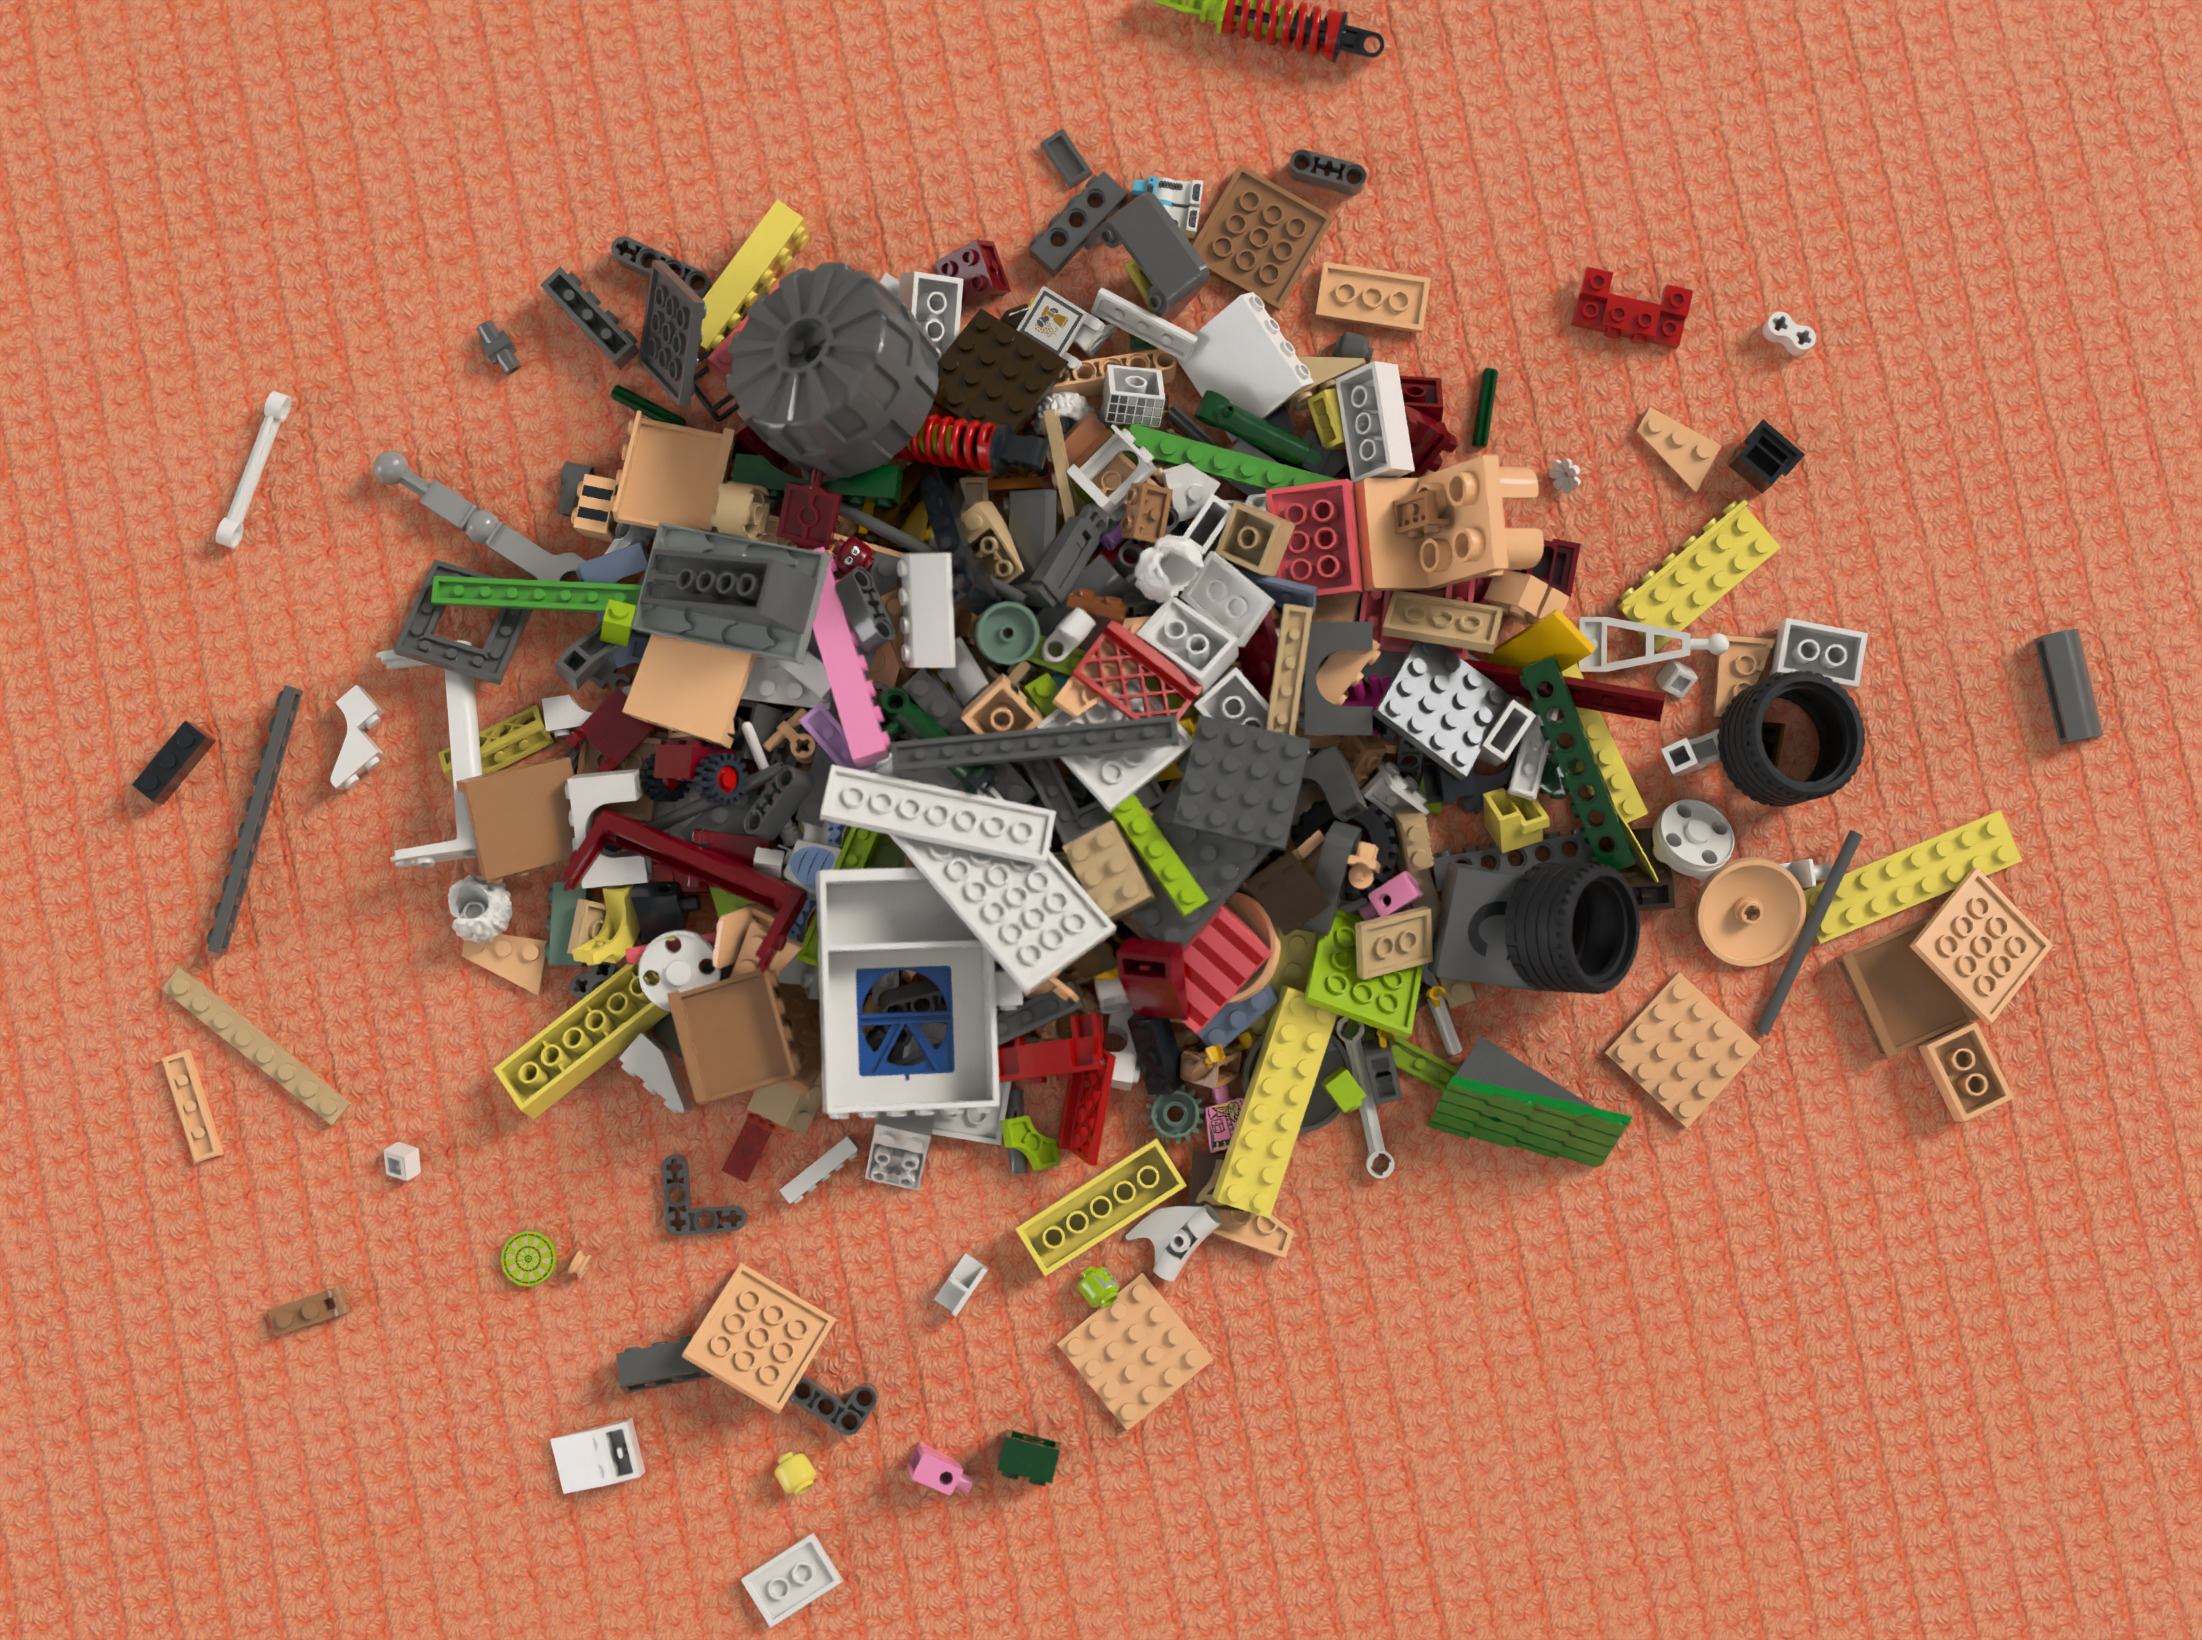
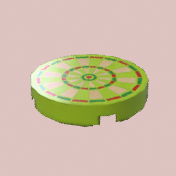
M528 1230L517 1233L507 1241L502 1249L501 1264L503 1271L509 1280L517 1285L530 1287L541 1284L550 1278L556 1269V1246L548 1236L541 1232Z

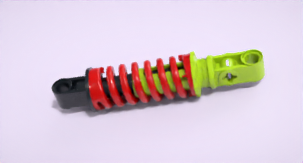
M1153 0L1160 6L1172 8L1190 15H1200V22L1206 23V21L1216 24L1217 34L1232 35L1239 29L1240 37L1246 39L1253 32L1255 42H1261L1267 36L1268 44L1274 46L1281 39L1283 49H1289L1295 39V49L1298 53H1302L1309 42V53L1311 56H1317L1320 51H1323L1324 58L1332 63H1336L1341 51L1367 58H1376L1384 49V40L1380 34L1348 26L1347 11L1341 12L1329 9L1324 20H1322V9L1318 5L1314 6L1310 16H1307L1308 6L1306 2H1301L1296 11L1293 8V0H1285L1284 5H1279L1280 0H1270V2L1265 0H1189L1188 5V0ZM1371 37L1376 38L1380 43V48L1374 53H1369L1364 48V42Z
M933 414L930 417L927 415L917 435L894 455L892 459L904 458L911 462L917 460L920 463L944 464L947 467L971 468L974 471L984 469L988 473L1004 476L1011 466L1032 471H1042L1049 442L1035 436L1015 435L1012 425L1006 422L998 425L986 422L982 425L978 420H972L968 423L965 418H959L955 421L951 416H946L942 419L939 415Z

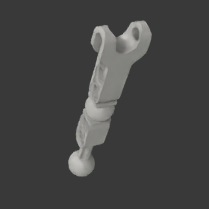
M385 451L375 459L374 473L380 482L387 485L400 483L422 497L419 501L422 505L466 532L473 542L485 544L538 580L565 581L569 576L577 574L576 571L580 570L578 564L585 562L583 558L571 552L559 555L548 553L510 527L499 522L494 513L488 510H480L477 506L435 479L432 483L427 482L408 469L406 458L399 452ZM564 611L568 614L572 613V611Z

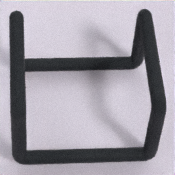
M706 351L698 357V363L711 355L710 352ZM707 365L694 375V393L713 419L720 422L740 407L736 403L720 416L717 415L715 411L734 397L729 394L712 407L695 384L697 379L710 371Z

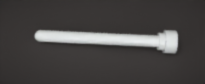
M744 722L742 724V731L759 771L769 767V764L753 725L750 722ZM791 818L780 833L784 846L795 845L797 840H803L804 836L799 826L792 822Z

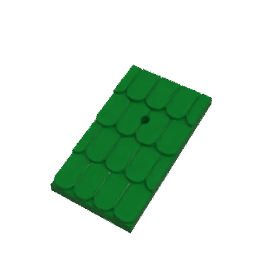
M1480 1037L1457 1074L1448 1083L1427 1127L1466 1139L1475 1137L1504 1147L1516 1146L1554 1159L1560 1156L1589 1166L1599 1167L1603 1165L1634 1116L1595 1108L1485 1038Z

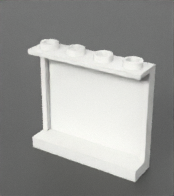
M1254 292L1240 295L1194 335L1198 337L1190 359L1187 363L1177 358V361L1202 398L1206 390L1217 392L1229 399L1232 404L1264 420L1303 387L1312 385L1314 381L1310 377L1311 374L1307 366L1301 363L1295 355L1293 345L1285 340L1279 331L1278 323L1264 309L1265 305L1262 299L1255 295ZM1226 432L1232 442L1239 440L1238 437Z

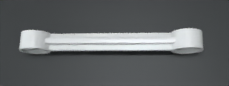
M272 391L266 400L264 421L228 515L220 522L216 532V542L234 549L242 538L244 530L243 521L280 423L285 421L291 409L292 399L288 395Z
M1341 1016L1336 1022L1335 1030L1339 1038L1345 1043L1346 1052L1352 1066L1353 1078L1367 1095L1362 1099L1363 1103L1359 1107L1369 1151L1365 1165L1372 1176L1385 1178L1394 1170V1159L1385 1150L1363 1053L1361 1037L1364 1034V1024L1358 1022L1360 1026L1358 1034L1352 1038H1346L1340 1031H1342L1344 1023L1349 1020L1347 1017ZM1379 1153L1385 1154L1390 1161L1388 1169L1383 1173L1374 1172L1370 1168L1372 1167L1373 1160L1379 1156Z

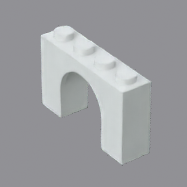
M639 769L577 774L567 779L565 795L567 799H570L571 803L568 817L570 826L574 827L575 837L572 840L573 851L579 849L590 832L594 813L599 806L607 803L636 801L643 796ZM604 848L581 881L582 889L647 883L652 879V861L632 852L617 853Z

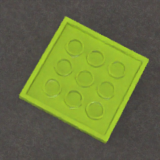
M1337 909L1329 936L1317 934L1304 1002L1408 1039L1412 1034L1424 964L1365 980L1357 976L1355 923L1365 920L1360 916Z

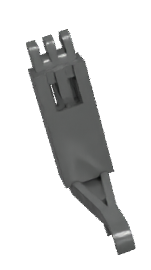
M1091 504L1084 506L1078 517L1068 518L1030 579V582L1011 585L1029 595L1026 605L1054 608L1055 604H1062L1101 541L1099 537L1106 527V523L1103 519H1100V515L1097 512H1094ZM997 595V603L1010 602Z

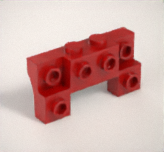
M1586 267L1573 314L1572 326L1603 332L1604 336L1608 338L1618 339L1620 336L1630 338L1632 343L1645 345L1648 342L1674 349L1680 346L1693 290L1667 284L1663 289L1659 305L1610 294L1609 291L1614 272Z
M1095 1012L1087 1015L1070 1016L1072 1039L1025 1045V1038L1022 1035L998 1046L999 1083L1030 1079V1084L1046 1083V1077L1056 1076V1081L1073 1079V1073L1104 1069L1102 1041H1105L1102 1013Z

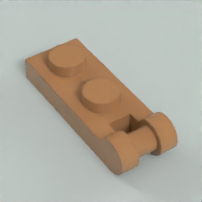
M343 1285L268 1310L276 1337L351 1312L349 1304L345 1303ZM329 1298H332L335 1308L329 1310V1306L326 1300Z

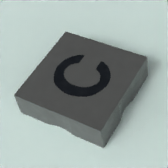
M1448 862L1441 897V915L1432 942L1433 962L1428 963L1427 970L1437 977L1542 992V990L1529 987L1517 975L1509 959L1505 944L1504 920L1508 900L1516 883L1524 873H1502L1486 867Z

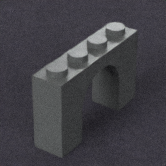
M1311 622L1304 666L1305 684H1302L1299 700L1305 701V712H1299V729H1305V735H1373V706L1335 705L1322 696L1316 682L1318 667L1329 654L1340 650H1373V622Z
M1335 745L1321 749L1317 755L1306 760L1300 789L1306 786L1322 787L1333 814L1342 822H1346L1368 810L1345 754Z

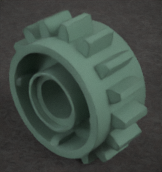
M1182 1084L1179 1090H1176L1172 1095H1151L1154 1103L1146 1104V1107L1151 1109V1113L1145 1115V1118L1152 1119L1153 1123L1148 1128L1149 1130L1154 1128L1158 1130L1155 1135L1156 1138L1163 1134L1165 1135V1143H1169L1171 1138H1175L1176 1143L1180 1144L1181 1137H1185L1190 1141L1189 1133L1192 1131L1197 1134L1199 1133L1196 1125L1197 1123L1204 1124L1205 1121L1199 1118V1114L1204 1113L1205 1109L1198 1108V1104L1202 1102V1099L1197 1098L1194 1100L1195 1090L1192 1089L1186 1093L1185 1085ZM1172 1106H1179L1183 1110V1117L1177 1122L1170 1121L1167 1117V1111Z

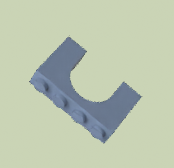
M644 541L578 564L580 570L576 572L579 582L616 584L624 577L647 570L650 556ZM596 612L599 622H596L597 626L603 621L605 613ZM635 631V632H634V633H636V634H641V635H645V636H648V637L651 636V634H647V633H644V632H638V631ZM633 634L630 636L628 647L620 646L609 658L611 663H616L617 668L634 663L627 660Z

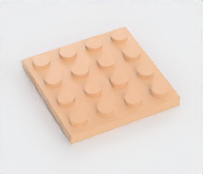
M1975 868L1967 874L1911 943L1910 947L1985 1024H1990L1997 1018L2053 945L1978 868Z
M1677 972L1603 1053L1684 1128H1688L1756 1054L1761 1046L1680 972Z
M740 1263L683 1352L682 1357L777 1414H780L836 1319Z
M1143 1272L1117 1292L1119 1296L1111 1305L1104 1309L1099 1307L1057 1342L1059 1348L1127 1431L1213 1360L1212 1356Z

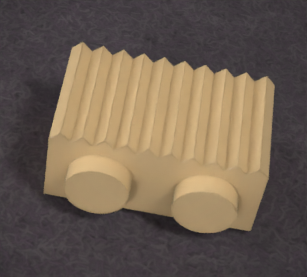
M1413 805L1394 809L1393 817L1399 841L1400 858L1407 871L1412 872L1432 867L1435 863L1432 857L1433 853L1429 841V828L1427 827L1426 816Z

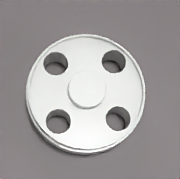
M1692 799L1680 800L1667 807L1656 820L1652 832L1654 856L1677 872L1699 880L1708 879L1725 865L1731 856L1735 842L1732 827L1725 816L1713 806Z
M671 930L656 937L644 950L638 967L639 982L647 998L661 1009L671 1012L667 993L677 990L681 993L720 981L721 968H715L712 972H704L700 968V961L702 959L709 958L713 960L714 947L701 935L686 930ZM670 937H677L680 939L682 947L677 951L669 950L666 940ZM649 970L656 971L660 976L659 982L656 984L646 982L644 978L645 972Z

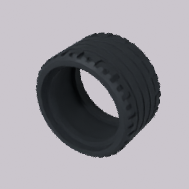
M1812 671L1788 672L1751 685L1739 692L1731 700L1732 703L1727 705L1725 713L1722 714V721L1718 727L1719 734H1717V747L1720 753V761L1723 764L1722 767L1728 774L1729 780L1734 783L1737 789L1742 791V794L1763 805L1769 804V806L1785 807L1831 795L1836 790L1843 788L1851 780V776L1856 774L1857 767L1860 766L1862 761L1861 757L1864 755L1865 728H1863V719L1860 716L1858 707L1855 705V701L1848 695L1845 689L1841 688L1839 683L1833 682L1831 678L1824 677L1820 673L1813 674ZM1775 698L1790 700L1797 704L1810 716L1815 724L1820 746L1818 761L1813 772L1803 782L1782 774L1766 755L1762 743L1761 727L1765 712Z
M1545 862L1528 869L1520 877L1510 895L1504 920L1505 944L1514 970L1525 984L1542 991L1604 994L1619 985L1633 964L1640 936L1638 905L1635 895L1623 875L1610 865L1592 863Z

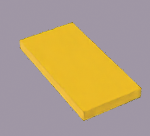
M1557 608L1494 648L1493 653L1488 652L1483 659L1488 663L1522 668L1526 664L1555 654L1561 671H1564L1591 655L1596 647Z

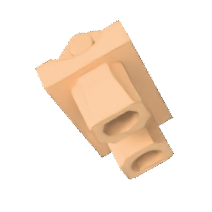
M1359 841L1356 856L1349 855L1348 864L1353 867L1349 872V880L1358 889H1365L1372 884L1374 879L1373 872L1379 874L1381 865L1376 861L1379 849L1376 845Z

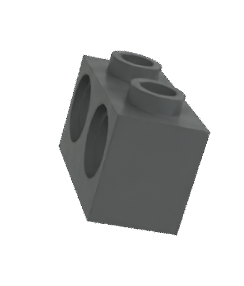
M1379 1038L1361 1042L1375 1105L1403 1099L1389 1038H1385L1387 1041V1047L1385 1048L1379 1045Z

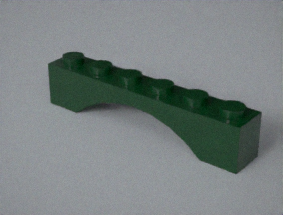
M736 454L732 481L763 486L768 490L769 496H766L768 499L783 500L787 482L802 485L810 484L809 480L799 479L782 472L764 456ZM882 465L876 469L873 468L869 471L853 475L850 478L822 481L821 487L829 492L843 495L842 501H846L847 504L861 507L864 506V503H872L878 508L889 509L891 505L900 506L904 473L899 466Z

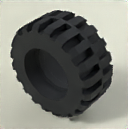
M1326 797L1323 801L1313 803L1311 805L1312 808L1307 812L1304 811L1299 817L1301 820L1298 826L1295 825L1292 832L1294 833L1293 843L1297 849L1318 830L1324 834L1335 820L1342 822L1333 814ZM1364 798L1368 810L1346 822L1355 823L1362 827L1368 834L1370 843L1379 848L1376 861L1381 865L1379 874L1373 872V882L1365 889L1354 887L1350 883L1349 874H1347L1340 901H1357L1359 898H1367L1368 894L1384 885L1389 877L1391 878L1394 873L1395 863H1398L1399 841L1396 836V829L1383 810L1366 798Z

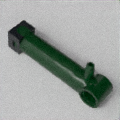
M1206 390L1194 414V417L1202 423L1220 428L1298 469L1320 474L1330 454V450L1315 442L1310 444L1232 404L1229 399L1211 390Z
M891 688L882 695V714L885 721L889 723L882 729V732L887 731L889 738L899 729L912 740L952 737L911 702L904 690ZM892 704L902 705L899 709L890 708ZM990 764L946 768L964 784V789L971 794L984 796L998 782V771Z

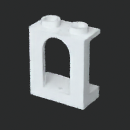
M1114 424L1111 428L1115 434L1080 469L1073 464L1066 471L1109 516L1126 500L1127 491L1132 483L1145 482L1157 470L1151 462L1154 459L1153 455L1144 446L1138 449L1133 444L1136 441L1134 436L1126 428L1120 431ZM1123 451L1134 452L1138 456L1136 470L1107 498L1091 480L1119 453Z

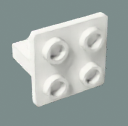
M1381 760L1377 766L1380 772L1361 790L1365 798L1373 802L1393 819L1394 809L1413 805L1424 815L1430 812L1425 803L1427 798L1418 790L1419 784L1409 775L1403 777L1400 774L1399 768L1391 761L1385 763Z

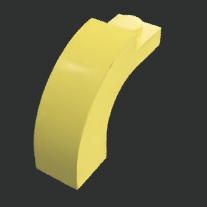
M634 884L602 888L606 905L604 924L600 932L593 939L572 950L574 961L585 962L587 965H597L603 961L617 963L626 955L625 949L633 947L641 930L630 898Z

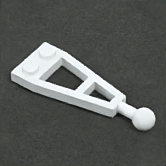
M1579 617V631L1596 647L1591 655L1578 662L1581 672H1608L1690 656V650H1709L1714 655H1722L1729 648L1727 637L1720 633L1713 634L1708 639H1691V633L1610 617ZM1607 625L1645 632V656L1607 663ZM1654 634L1681 639V649L1654 654Z

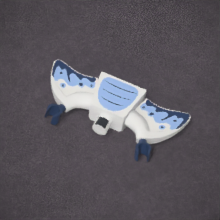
M824 821L822 828L802 822L804 826L803 840H797L793 850L780 844L778 845L776 850L784 851L783 864L787 866L783 876L787 878L786 882L808 891L806 903L787 937L803 943L807 933L809 918L816 908L815 874L820 870L834 869L842 850L839 848L843 846L844 834L848 825Z

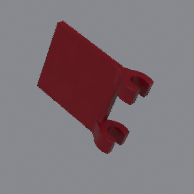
M619 688L578 729L570 733L565 739L576 751L583 745L586 739L607 758L596 769L598 772L616 771L620 764L657 727V725L635 719L622 712L628 697Z
M695 828L692 834V842L708 843V850L754 868L756 847L769 849V840L754 835L717 832L702 828ZM689 876L688 886L717 888Z

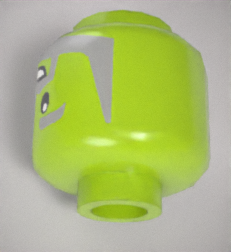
M1091 1266L1080 1275L1082 1280L1078 1285V1290L1092 1307L1104 1309L1118 1298L1117 1292L1120 1285L1106 1267L1095 1269L1094 1266Z

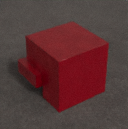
M1553 539L1552 541L1544 540L1543 554L1539 563L1532 568L1522 569L1521 573L1536 577L1548 584V587L1555 588L1570 599L1581 544Z

